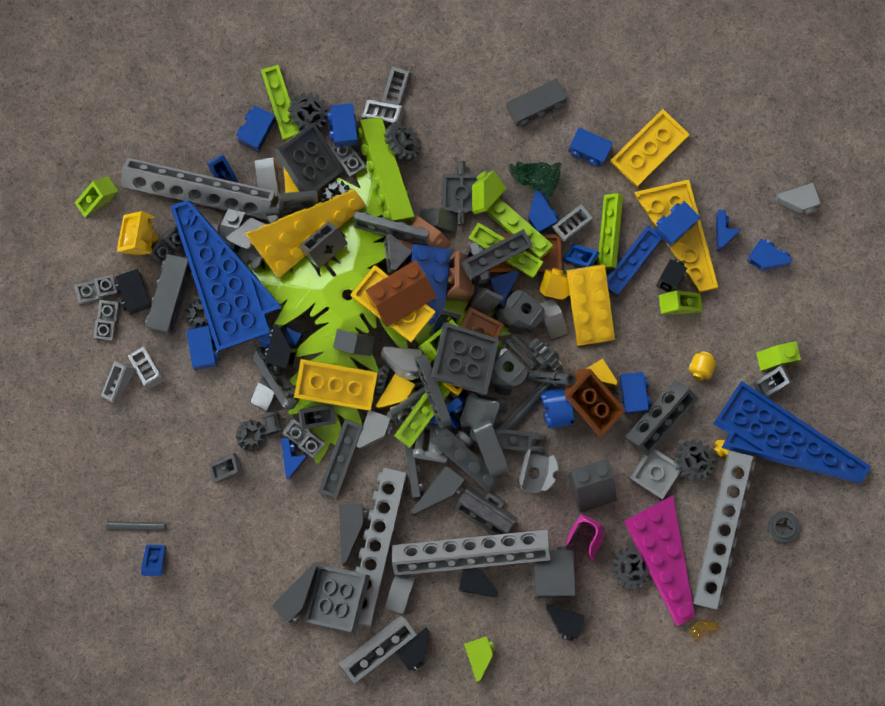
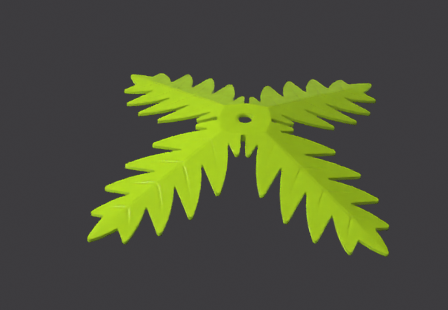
M367 166L355 174L360 188L340 178H336L337 182L343 181L346 185H349L350 190H356L366 206L359 211L360 213L366 212L375 217L383 215L382 205L380 206L377 200V190L372 185V174L368 172ZM351 217L338 228L346 236L345 240L348 243L340 252L334 255L341 264L331 259L328 260L329 266L336 274L335 277L330 274L324 265L320 267L321 277H319L317 271L306 257L292 267L293 273L289 269L280 278L274 274L265 260V270L261 265L257 268H251L252 260L247 264L250 270L280 304L287 300L274 324L286 325L307 311L313 304L315 305L310 313V317L316 316L326 307L329 308L327 312L315 320L316 325L328 324L317 330L298 347L295 358L323 352L311 361L358 369L350 359L353 358L365 367L378 373L379 369L372 353L371 356L352 354L335 349L333 345L337 329L358 333L355 329L357 328L365 334L369 333L366 324L360 317L362 314H364L373 329L377 328L375 315L355 299H343L342 293L345 290L353 292L371 270L367 268L386 259L384 242L373 243L386 236L354 228L353 217ZM471 297L467 302L445 301V310L461 314L457 324L459 327L465 317L467 310H464L471 301ZM497 306L487 316L492 318ZM379 319L399 348L408 349L407 339L390 326L386 327L384 322ZM427 324L415 340L419 345L431 337L429 334L434 325ZM503 326L498 337L510 335L511 333L508 332L506 326ZM298 372L289 380L293 387L296 386ZM299 399L295 408L290 409L288 413L289 415L299 414L298 410L325 405L334 406L336 424L309 428L325 442L314 457L315 462L318 464L325 456L330 443L336 445L342 429L337 415L363 425L357 408Z

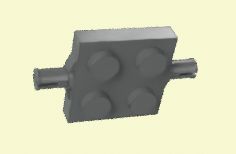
M458 161V172L443 174L442 209L457 214V225H460V218H462V225H465V214L473 213L472 185L476 182V177L479 175L465 172V161H462V168L461 161Z
M317 190L279 193L276 208H265V216L277 215L278 219L297 211L313 207L318 203Z

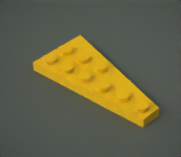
M689 179L634 192L635 197L655 227L658 226L656 222L665 215L667 217L672 213L670 210L677 203L682 204L685 201L698 214ZM699 219L671 247L667 242L666 244L676 259L685 264L684 266L687 267L685 273L697 291L701 293L718 289V284Z
M352 189L332 197L328 201L317 203L313 207L297 211L278 219V221L268 225L265 224L256 230L248 231L244 234L274 274L280 278L306 256L299 246L327 221L340 228L354 216L355 211L359 212L366 204L357 191Z

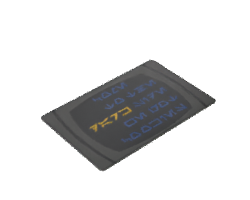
M441 309L429 335L432 336L442 328L445 322L448 323L450 320L458 324L461 314Z

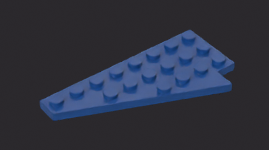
M190 200L170 206L217 351L269 334L271 327L266 314L282 309V305Z
M743 381L739 383L713 423L729 434L722 445L723 449L856 483H861L871 468L870 465Z

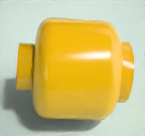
M702 351L693 356L688 369L695 380H708L712 377L717 363L712 354Z

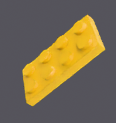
M662 109L610 160V163L635 187H638L690 134Z
M601 264L566 270L577 346L615 340L605 265Z
M374 265L351 293V297L381 319L367 297L366 289L385 279L388 275ZM425 304L390 325V327L412 343L436 314V311Z
M300 359L294 398L371 411L377 372Z

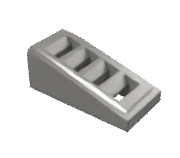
M392 66L381 102L400 106L410 71ZM394 74L405 76L404 80L394 77ZM392 80L402 83V87L391 84ZM393 88L396 90H400V93L397 94L394 92H390L389 89ZM387 95L397 97L398 100L394 101L388 99Z
M367 100L362 117L369 119L382 116L384 124L391 125L399 121L402 123L405 110L399 105ZM371 105L376 106L373 115L368 114ZM383 108L381 115L378 116L379 109ZM387 110H390L388 118L385 117Z
M581 204L553 225L552 228L564 242L590 224L593 217ZM577 214H579L580 217L584 220L583 222L579 220V218L576 216ZM571 218H573V219L577 222V224H578L577 227H576V225L571 221ZM568 222L573 230H570L565 223ZM561 225L567 231L566 235L560 230L559 227Z
M144 346L128 355L129 360L147 390L164 381ZM145 355V358L137 363L135 362V359ZM147 361L149 362V364L139 369L140 365L146 363ZM151 368L153 369L151 372L147 373L146 375H143V374H142V373H144L145 371H147V370H149V369H151Z
M114 361L101 397L116 403L136 369L127 364Z

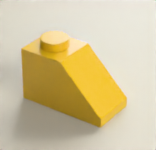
M395 373L376 404V409L383 410L399 405L417 392L414 390L415 384L403 377H399Z

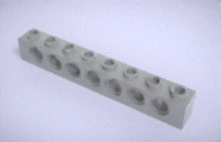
M127 158L122 169L121 187L131 190H139L183 201L190 200L192 203L218 208L223 211L232 209L245 212L248 216L266 220L269 216H265V208H273L275 191L132 158Z
M728 451L693 604L717 609L718 605H722L724 595L721 594L722 586L726 587L728 575H725L727 567L730 568L733 556H730L731 548L735 549L737 537H734L736 529L739 530L742 518H739L740 510H744L746 499H743L745 491L748 492L751 480H748L749 472L754 470L755 461H752L753 456ZM737 467L743 471V476L740 479H736L733 476V471ZM733 486L739 491L735 498L730 497L728 493L729 489ZM730 505L734 509V514L727 517L724 514V509ZM722 525H727L730 529L726 536H722L719 532ZM718 544L725 546V552L721 555H717L715 552V547ZM714 563H718L721 567L720 572L717 574H713L710 570L711 565ZM709 582L716 584V590L712 593L706 591V585Z
M383 468V472L378 474L377 483L380 485L378 491H374L372 502H375L374 510L370 509L368 521H371L369 529H365L363 540H366L365 548L361 547L359 559H362L360 567L357 566L355 572L370 575L369 580L372 582V587L366 590L364 599L367 600L368 604L366 608L361 610L358 624L367 626L372 624L407 476L405 472ZM387 485H391L395 489L390 495L383 492L384 487ZM380 505H389V512L381 513L379 511ZM377 523H383L386 526L383 532L375 531L374 527ZM375 541L381 544L380 550L376 552L370 549L371 543ZM370 560L375 561L377 564L376 568L372 571L367 570L365 567L366 563Z
M548 530L392 545V565L395 576L551 560Z

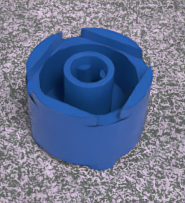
M566 387L544 391L543 394H540L542 405L547 410L543 414L548 428L556 429L575 425L573 421V407L564 396Z

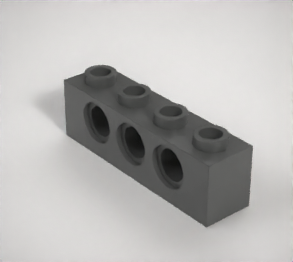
M675 380L625 438L635 449L649 456L698 398L690 388Z

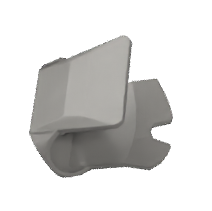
M253 218L245 221L243 225L228 235L226 239L241 247L237 255L246 265L252 260L251 268H257L262 261V256L244 233L256 230L265 224Z
M529 449L524 457L519 485L523 491L537 494L542 490H549L555 484L556 479L554 476L555 472L559 470V465L554 455L547 458L541 454L530 453L531 450ZM531 468L539 470V477L537 479L529 477L528 472Z

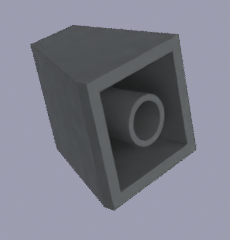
M608 458L570 470L568 478L580 513L617 501L614 475Z
M559 546L557 550H550L551 560L533 562L534 598H573L575 596L573 550H569L567 546Z

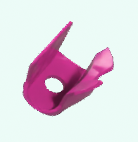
M581 514L569 533L566 546H568L579 524H589L595 530V536L588 548V556L595 562V554L603 543L605 527Z

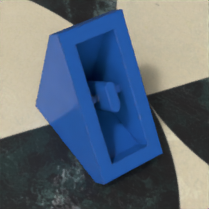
M224 154L207 163L213 177L239 183Z
M572 244L563 260L577 268L594 266L600 253L590 248Z
M515 270L490 279L493 292L503 296V300L498 304V308H501L507 300L519 276L518 271Z

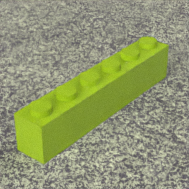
M382 116L360 120L356 128L357 138L361 140V151L366 156L367 170L372 174V185L377 190L378 204L382 205L383 217L394 222H404L410 225L414 214L395 156L393 155V150H389V144L385 143L387 140L384 137L386 128Z

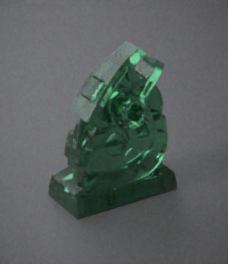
M518 161L516 166L513 164L509 165V172L520 184L531 185L532 189L544 190V194L552 197L560 180L562 163L558 162L552 165L545 162L523 164Z

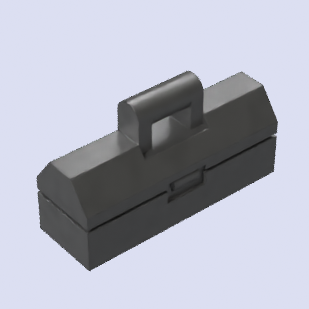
M470 486L463 493L454 508L493 535L508 534L518 519L502 508L505 504L504 500L490 491L486 496H483Z

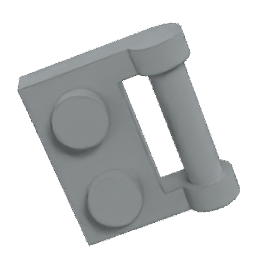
M428 422L418 436L415 449L413 450L414 458L441 463L447 461V456L431 442L442 430L438 424ZM424 430H428L427 451L423 450Z

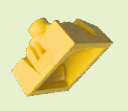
M143 211L123 215L117 252L131 255L152 253L151 246L158 240V234L154 233L155 229L152 228V222L150 221L155 219V216Z

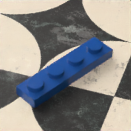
M650 226L645 228L617 264L616 269L607 277L608 291L616 297L662 239Z

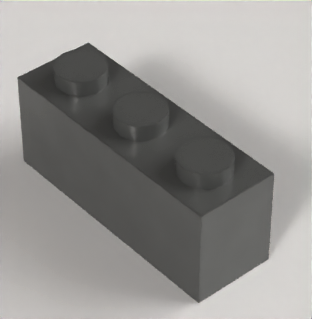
M555 79L508 101L506 108L516 127L519 125L524 127L532 122L531 119L536 117L538 119L543 118L552 109H555V111L562 109L567 102V96L558 79Z

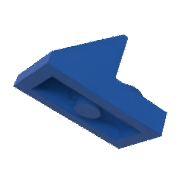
M718 210L716 213V251H721L741 230L726 228L729 227V216H726V210Z
M463 395L446 406L451 418L450 427L456 428L460 426V422L454 414L464 409L463 404L466 403V399ZM433 415L429 422L438 424L435 415Z
M289 438L281 439L285 475L286 479H291L308 457L307 455L292 457V454H295L294 443H290Z
M146 545L141 576H161V574H164L165 545Z

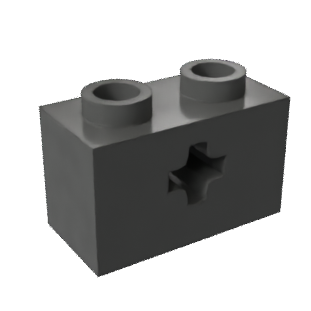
M327 221L299 246L309 261L320 268L348 243L340 230Z

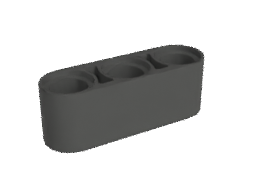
M491 420L472 426L491 478L509 472L510 469Z

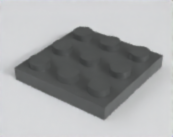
M314 122L274 150L300 192L318 191L344 170Z
M445 322L442 325L430 378L486 395L499 339Z
M318 565L304 622L356 634L370 575Z

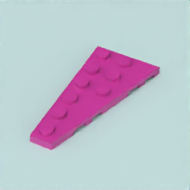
M672 495L624 520V523L676 626H679L694 618L695 613Z

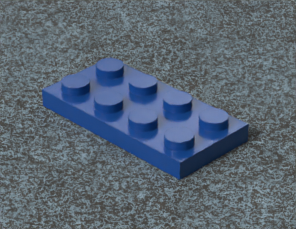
M413 244L411 247L410 263L415 260L418 262L437 298L426 304L436 311V314L428 322V324L434 325L441 309L445 310L451 249Z

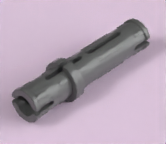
M531 370L528 375L531 382L552 383L555 386H571L576 382V377L573 373H564L562 371Z

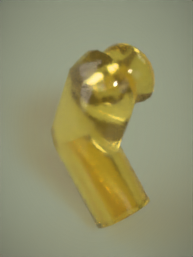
M698 620L689 630L691 637L697 639L706 630L716 632L717 622Z

